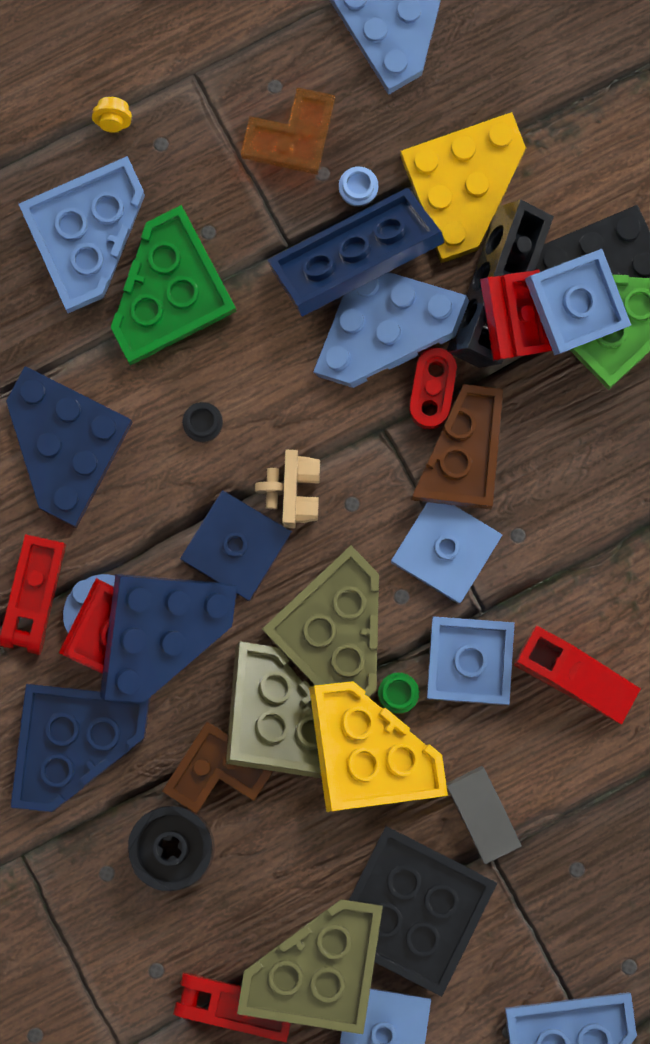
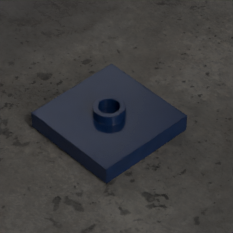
M222 490L180 560L217 583L237 586L236 594L250 602L292 534V531Z

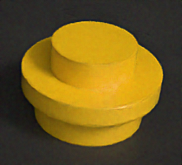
M104 97L94 107L92 120L104 131L119 132L130 126L132 114L126 101L117 97Z

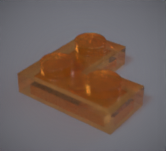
M297 87L288 124L250 116L241 150V158L318 175L335 105V95Z

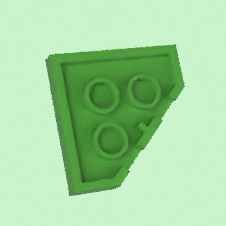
M612 275L631 326L570 349L608 390L650 352V278Z

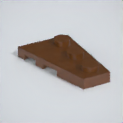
M463 384L411 500L491 510L494 499L503 389Z

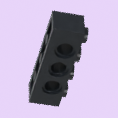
M521 199L498 206L467 292L469 303L455 338L449 342L447 352L478 368L502 364L503 359L493 361L480 279L534 271L554 216Z

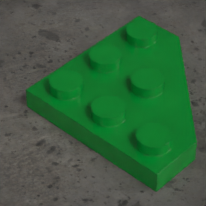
M182 205L146 222L136 258L132 262L123 289L124 293L118 311L115 313L111 325V330L130 366L237 312Z

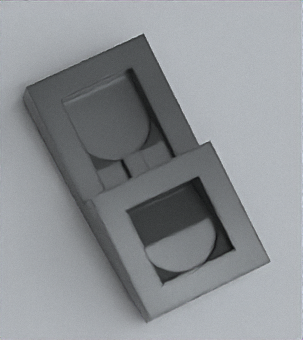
M483 766L446 783L460 817L465 823L484 864L522 847Z

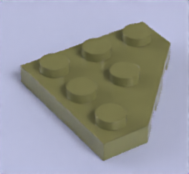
M350 545L265 625L262 630L314 685L354 681L366 691L365 695L368 697L376 692L379 574Z
M240 641L235 649L226 764L322 778L309 691L311 686L306 680L302 682L288 665L290 660L280 648Z
M340 899L244 970L237 1014L363 1034L383 906Z

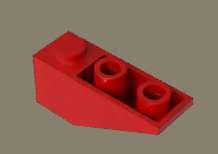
M537 625L532 629L513 664L518 669L620 725L623 724L641 688L574 645Z

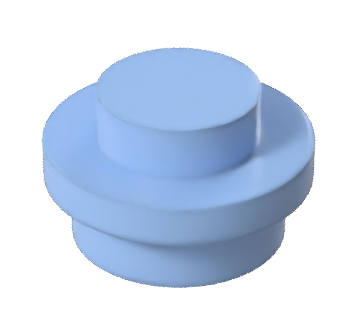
M352 167L346 170L339 180V193L342 199L352 206H365L371 203L377 195L378 180L375 174L365 167Z

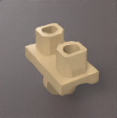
M286 450L284 483L279 482V468H267V482L255 483V493L266 495V509H278V495H284L283 527L296 528V523L318 521L319 497L297 496V483H319L320 460L298 456V450Z

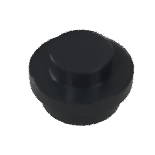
M207 402L191 405L185 411L182 420L187 436L200 443L214 440L220 434L223 427L220 411L217 407Z

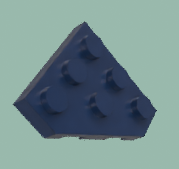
M25 366L6 403L35 497L42 511L77 528L133 422L122 414Z
M115 574L100 697L104 700L145 702L232 627L237 586L227 583Z
M26 684L10 808L47 812L56 811L145 739L150 698L145 702L104 700L100 697V692Z

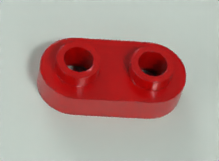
M428 349L421 354L417 361L409 412L413 422L424 429L440 427L445 423L450 412L457 364L453 355L445 349ZM432 365H439L443 369V374L439 377H434L430 375L428 369ZM431 403L436 407L437 412L432 416H427L422 411L423 405Z

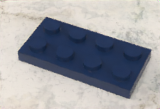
M407 187L268 259V263L279 283L303 317L445 242L441 230Z

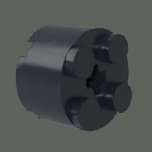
M165 806L146 813L134 825L128 840L129 859L134 873L146 885L161 891H177L197 883L207 873L214 858L215 843L210 827L200 815L183 807ZM176 837L180 840L178 848L182 853L180 857L174 855L167 859L164 856L166 848L162 846L164 840L172 841Z

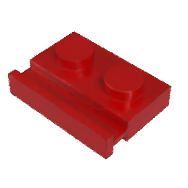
M540 270L480 279L493 361L552 351L525 278L539 273Z

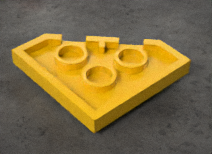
M512 112L401 151L400 156L418 202L442 232L445 243L435 247L441 263L479 250L497 208L525 153L526 147Z
M354 681L315 685L309 688L326 812L448 796L442 754L430 744L426 745L409 731L410 728L389 710L377 705L365 695L366 691Z

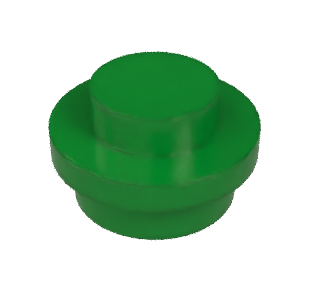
M392 673L386 676L379 686V701L384 708L392 713H406L418 701V685L408 674Z

